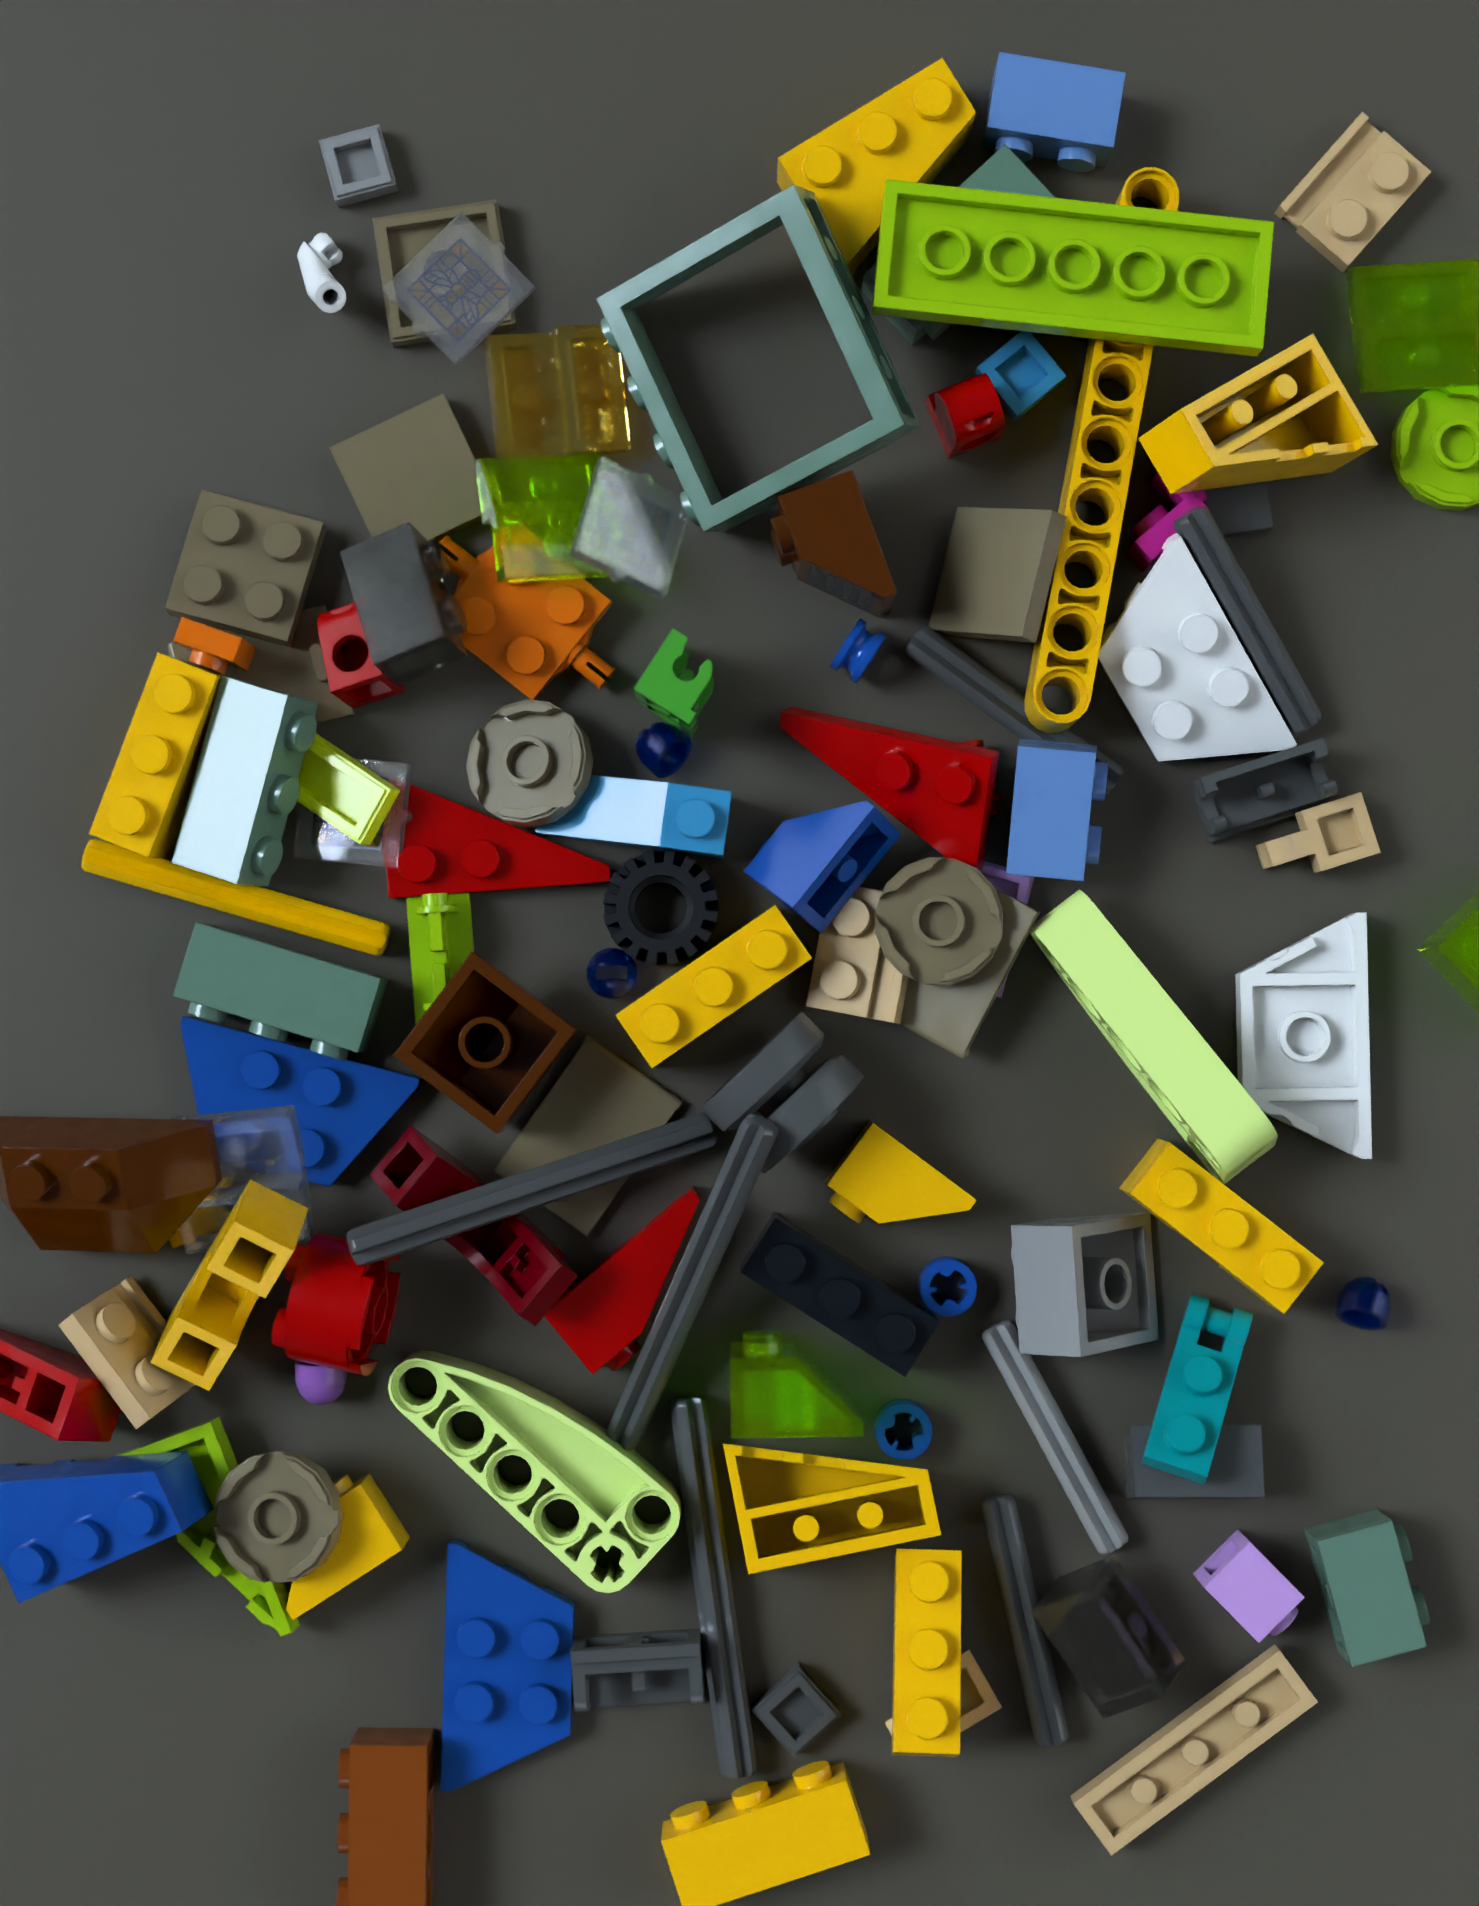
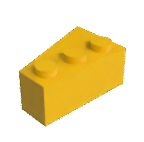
M942 57L778 157L777 183L782 191L794 184L814 192L853 276L856 268L879 241L883 191L886 179L931 184L970 138L976 111Z
M1314 334L1309 335L1186 405L1138 438L1170 494L1331 473L1378 445Z
M723 1443L748 1574L941 1535L928 1469Z

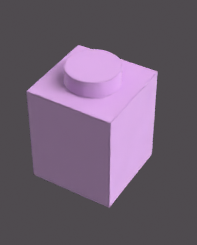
M1238 1529L1193 1573L1202 1586L1258 1643L1268 1634L1276 1636L1283 1632L1296 1618L1299 1611L1296 1606L1305 1598Z

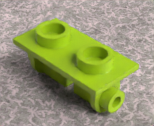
M470 893L422 894V896L406 897L415 1024L422 1018L471 951L474 952Z

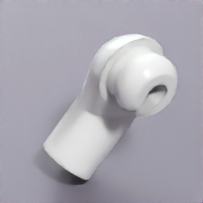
M321 232L315 235L309 244H306L305 241L302 243L297 258L308 296L322 311L335 313L342 309L347 298L343 286L328 269L342 260L343 253L327 233Z

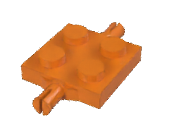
M512 521L492 547L478 555L477 558L453 541L449 535H446L439 542L457 556L458 560L455 561L437 546L433 550L431 557L437 559L460 579L455 594L433 621L436 625L531 700H537L556 676L571 667L593 683L598 690H601L607 684V681L593 671L589 665H594L609 678L613 676L616 668L609 665L587 646L589 645L594 627L613 604L610 599Z

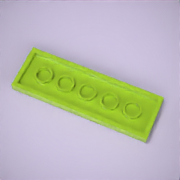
M886 179L883 191L871 315L1257 357L1264 346L1274 222Z

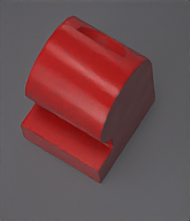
M986 373L929 394L925 400L948 459L1000 439L1005 429V418L998 394Z
M366 597L319 614L317 627L330 693L355 709L405 691L399 668L392 662L382 618L370 598Z

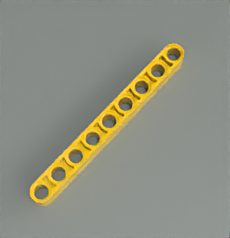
M1144 167L1134 171L1127 178L1115 203L1117 205L1133 206L1131 199L1145 197L1150 199L1157 206V209L1178 211L1179 188L1175 179L1168 172L1157 167ZM1089 338L1058 513L1066 516V521L1037 641L1034 643L1024 699V709L1029 722L1036 729L1046 733H1060L1069 729L1087 711L1091 701L1154 345ZM1102 379L1118 381L1124 386L1127 399L1113 401L1106 398L1098 387V381ZM1091 440L1108 442L1115 451L1116 461L1111 463L1096 461L1088 452L1087 442ZM1091 501L1098 504L1104 512L1105 523L1099 526H1091L1084 523L1078 517L1076 503ZM1071 562L1085 564L1092 571L1094 586L1090 588L1073 586L1066 578L1064 566ZM1069 624L1076 627L1083 637V648L1078 651L1062 649L1053 637L1054 626ZM1047 686L1064 688L1072 699L1071 712L1061 715L1050 712L1042 700L1043 688Z

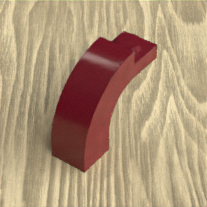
M412 1126L407 1129L369 1174L393 1204L403 1211L487 1184L462 1162ZM522 1213L444 1239L490 1281L520 1317L534 1326L541 1321L578 1277L562 1259L564 1256L562 1251Z

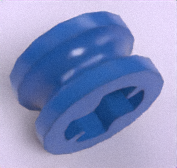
M861 618L847 636L830 665L836 671L840 668L847 669L851 674L850 680L856 684L887 637L881 631L877 634L870 633L866 628L867 622Z
M940 1257L933 1259L924 1266L919 1275L918 1290L921 1299L930 1311L940 1316L953 1317L964 1313L971 1307L976 1298L977 1283L974 1274L964 1262L954 1257ZM956 1270L963 1275L964 1280L957 1283L961 1289H964L962 1296L955 1301L953 1298L946 1296L941 1302H938L932 1298L931 1293L937 1291V1288L934 1284H930V1282L938 1272L948 1277Z
M895 1399L887 1402L878 1411L874 1420V1434L879 1447L888 1456L897 1460H911L920 1456L929 1447L932 1439V1424L926 1411L917 1402L909 1399ZM908 1413V1419L911 1423L916 1418L921 1423V1430L911 1433L912 1443L908 1445H898L896 1436H893L890 1441L885 1436V1429L895 1425L894 1415Z

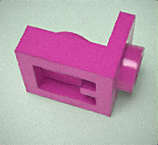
M1157 472L1150 484L1172 510L1168 513L1162 505H1159L1132 529L1138 536V539L1133 543L1127 554L1142 572L1159 559L1164 551L1161 547L1167 538L1177 533L1174 529V521L1180 515L1197 506L1209 509L1203 503L1207 500L1204 490L1170 494Z

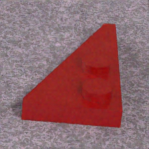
M791 706L781 712L779 727L943 856L969 864L979 871L983 869L1000 751Z
M382 776L389 777L388 782L401 790L384 820L383 827L389 899H403L429 893H481L610 883V865L394 777Z

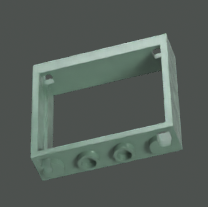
M793 184L597 298V302L605 317L600 322L602 332L611 348L615 352L622 354L631 373L627 377L629 391L637 405L644 411L648 410L658 432L653 436L656 450L663 462L669 468L675 469L684 489L680 493L682 506L689 519L695 525H700L703 532H726L777 505L778 496L820 482L922 428L818 200L812 191ZM784 225L873 419L723 499L636 309Z

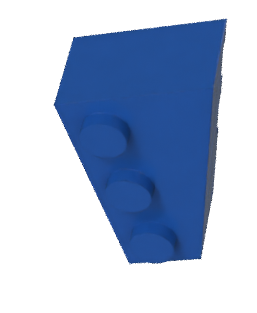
M188 1451L112 1456L106 1460L78 1462L75 1459L56 1460L51 1464L23 1466L20 1463L1 1464L0 1564L18 1603H21L176 1535L210 1513L214 1508Z

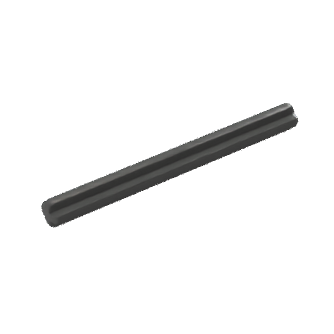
M697 1113L350 1229L346 1233L348 1248L355 1264L363 1267L712 1149L717 1144L716 1131L706 1113Z
M749 1114L740 1124L607 1427L606 1435L611 1440L619 1443L625 1450L635 1449L642 1440L778 1134L777 1125L758 1114Z
M692 1395L671 1401L670 1412L719 1769L721 1774L728 1779H740L753 1775L756 1772L757 1760L708 1404L704 1397Z

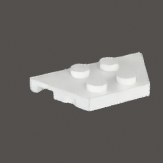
M1177 533L1168 537L1161 547L1164 550L1145 580L1142 583H1137L1124 603V611L1118 620L1110 624L1103 634L1098 657L1099 662L1154 757L1160 762L1283 751L1297 746L1296 741L1182 537Z
M1367 912L1349 914L1235 974L1237 1078L1264 1114L1356 1158L1372 1159Z

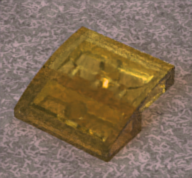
M601 324L556 326L551 333L488 335L484 341L497 466L587 459L626 453L631 450L621 353H617L611 348L602 332Z

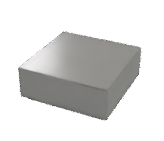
M380 124L318 140L338 208L399 191Z

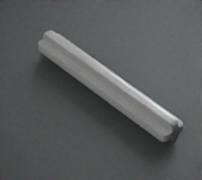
M1010 1320L1000 1321L992 1325L982 1333V1339L1093 1545L1101 1555L1114 1552L1128 1542V1535L1031 1355L1019 1353V1338L1015 1325Z

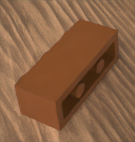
M359 1727L349 1748H341L338 1762L339 1788L349 1789V1813H340L337 1830L338 1853H348V1877L339 1878L336 1906H433L435 1728Z

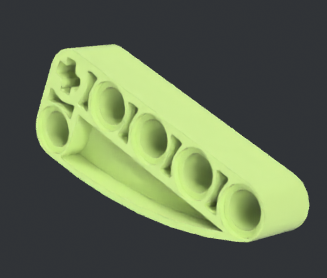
M1079 889L1034 923L1030 935L1135 1078L1216 1179L1223 1184L1227 1183L1275 1146L1278 1134L1264 1112L1083 891Z
M429 1350L411 1353L392 1372L389 1378L388 1391L390 1400L396 1408L575 1575L595 1591L612 1593L620 1591L627 1586L670 1540L679 1527L682 1501L675 1485L635 1450H625L619 1443L611 1440L606 1435V1429L557 1398L517 1378L486 1366ZM414 1367L429 1370L436 1379V1394L428 1398H420L411 1394L405 1383L407 1370ZM462 1411L473 1412L483 1422L484 1436L475 1441H465L459 1438L452 1428V1416ZM510 1455L522 1457L531 1467V1479L518 1485L510 1484L499 1473V1460ZM650 1495L658 1496L665 1500L671 1513L661 1523H645L635 1512L634 1506L637 1501ZM553 1500H567L578 1510L579 1520L570 1527H556L547 1519L544 1510L545 1506ZM612 1545L621 1550L619 1568L616 1569L611 1562L606 1569L596 1564L599 1554L597 1547L602 1546L606 1552H608Z

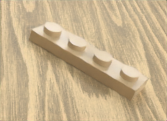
M1274 1644L1070 1796L1071 1800L1112 1856L1317 1704L1318 1701L1279 1648Z

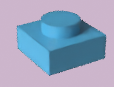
M1026 331L1019 332L981 363L975 371L976 375L986 373L989 376L998 394L1001 406L1014 421L1018 420L1062 384L1066 378L1065 373L1032 333Z

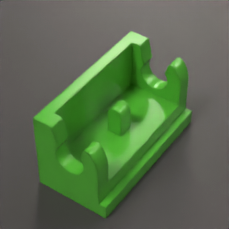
M672 628L634 687V692L639 705L692 738L698 728L697 717L713 692L712 661L707 659L699 666V673L694 678L693 671L686 669L690 658V653L685 651L688 637Z

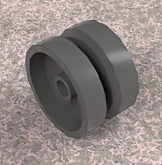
M802 1011L768 1041L701 1107L723 1132L735 1130L746 1116L753 1114L757 1110L765 1119L777 1125L778 1134L761 1170L763 1174L772 1169L794 1148L799 1150L838 1113L840 1110L838 1106L865 1078L843 1053L828 1056L809 1074L801 1068L822 1047L824 1033Z

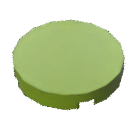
M1448 382L1422 393L1402 411L1392 431L1390 458L1399 482L1414 499L1437 510L1463 511L1479 505V385L1474 383Z

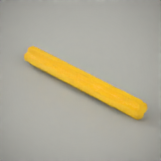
M89 840L82 856L81 868L85 872L370 955L381 956L387 947L390 937V926L387 923L263 887L235 884L171 863L172 861L148 858L101 840Z

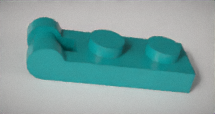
M1191 1293L1140 1464L1204 1485L1211 1467L1253 1313L1235 1307L1232 1313L1209 1306L1210 1299ZM1201 1330L1224 1337L1220 1352L1197 1344Z

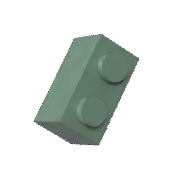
M1378 1509L1304 1528L1337 1652L1351 1667L1427 1647L1422 1625L1430 1623L1429 1612L1420 1588L1417 1585L1411 1587L1404 1563L1411 1562L1413 1557L1408 1537L1400 1523L1393 1525V1521Z

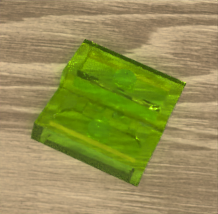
M1479 259L1356 266L1347 271L1352 341L1361 393L1479 386Z
M599 455L481 458L475 461L482 525H491L498 583L619 577L627 572L626 565L587 546L605 483L609 484ZM606 486L604 497L614 501ZM603 498L600 509L612 514L614 503ZM599 510L600 515H598L597 520L605 519L604 517L609 519L610 515ZM612 515L610 519L615 522L614 515ZM615 516L616 524L620 526L619 519ZM601 520L598 522V524L615 525L609 520ZM596 525V529L598 530L601 525ZM603 525L599 531H604L607 526ZM608 526L606 531L620 530V528ZM595 529L593 531L594 534L605 538L606 533L597 532ZM621 531L608 533L606 540L616 544ZM592 535L590 544L603 540ZM604 542L592 545V547L601 551ZM605 542L603 552L606 554L610 545L608 542ZM612 544L608 554L610 556H613L615 546ZM616 547L614 558L626 563L624 550Z

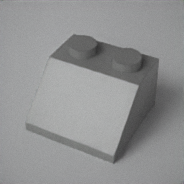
M1150 1213L1053 1218L1011 1225V1259L1014 1266L1016 1295L1015 1320L1018 1328L1020 1354L1085 1357L1159 1340Z

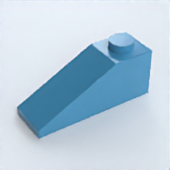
M591 775L589 786L576 807L556 822L536 827L535 833L656 851L670 850L676 851L678 854L724 860L732 791L669 782Z

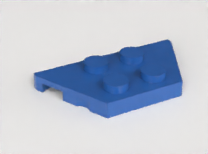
M182 1016L180 1023L199 1120H213L219 1158L328 1187L333 1186L353 1164L355 1158L376 1138L386 1126V1123L409 1097L413 1096L420 1088L422 1082L420 1077L347 1058V1061L313 1052L308 1047L270 1039L191 1016Z
M450 1539L447 1544L440 1792H451L570 1736L572 1730L573 1681L570 1650L574 1639L575 1601L550 1587H541L531 1582L526 1574L505 1563L502 1566L469 1548L470 1544L461 1539Z

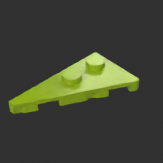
M220 1417L115 1455L188 1451L213 1508L218 1489L228 1473L238 1466ZM214 1508V1510L184 1531L176 1534L179 1544L215 1578L222 1574L250 1601L245 1607L263 1624L273 1627L280 1637L292 1633L300 1626L298 1618L292 1620L286 1611L289 1595L284 1583L270 1581L264 1583L251 1580L229 1564L216 1542L214 1526L217 1525V1508Z

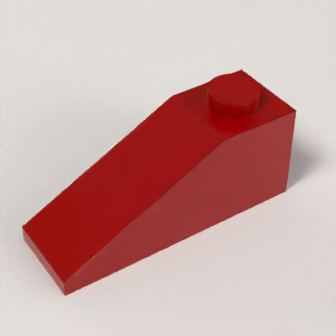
M693 1185L565 1292L544 1316L592 1374L605 1364L614 1372L642 1348L635 1338L645 1328L701 1195Z
M0 1329V1412L57 1441L110 1442L121 1409L84 1359Z

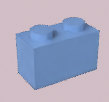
M999 52L992 78L981 148L995 150L994 153H996L1006 144L1022 162L1031 160L1032 156L1057 160V165L1061 168L1075 172H1089L1094 170L1095 167L1105 168L1114 148L1126 72Z
M1020 739L1017 749L1006 874L1084 881L1085 864L1098 865L1102 826L1089 825L1092 800L1105 801L1108 763L1096 762L1097 745Z

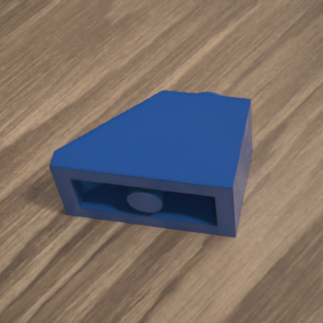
M865 800L783 821L773 835L760 846L756 856L745 868L744 872L774 899L822 934L900 837L901 833L875 806Z

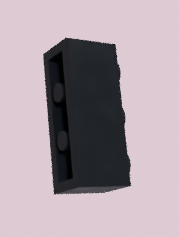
M773 1212L740 1264V1272L904 1377H906L940 1323L933 1312L776 1212Z

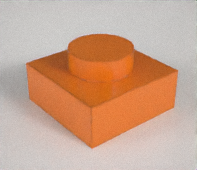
M181 617L173 639L174 642L191 651L189 663L221 675L226 674L228 665L248 672L256 651L255 646L239 636L185 617Z

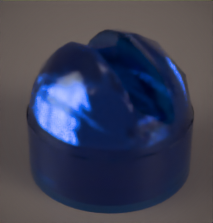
M661 721L653 723L650 729L641 730L635 746L641 763L656 777L666 778L678 771L686 762L692 750V741L676 726Z
M607 948L597 952L591 958L587 966L586 976L589 986L596 994L608 999H617L627 995L634 988L638 978V969L634 959L623 950ZM596 967H627V979L606 978L596 980Z
M1366 1276L1357 1277L1345 1284L1340 1293L1335 1314L1341 1321L1364 1330L1384 1329L1387 1326L1391 1309L1390 1294L1385 1286L1377 1283L1374 1278Z

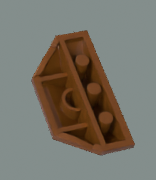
M0 1116V1199L40 1250L156 1254L222 1181L213 1120Z

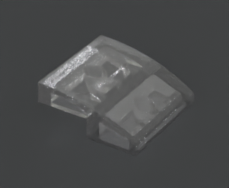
M294 1105L169 1118L213 1120L222 1181L179 1228L186 1254L208 1252L250 1179L309 1208L297 1243H306L313 1237L310 1191L302 1139Z

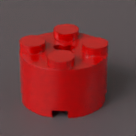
M319 1232L311 1238L307 1245L297 1243L285 1268V1279L288 1282H292L287 1307H281L275 1317L271 1335L272 1345L285 1348L287 1357L292 1360L363 1376L372 1373L379 1360L367 1357L373 1343L386 1345L395 1317L401 1274L389 1271V1261L400 1260V1255L398 1254L362 1267L357 1266L353 1261L348 1248L347 1238Z

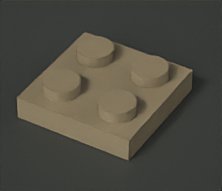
M201 489L165 610L171 616L185 617L212 627L292 647L327 529L324 522Z

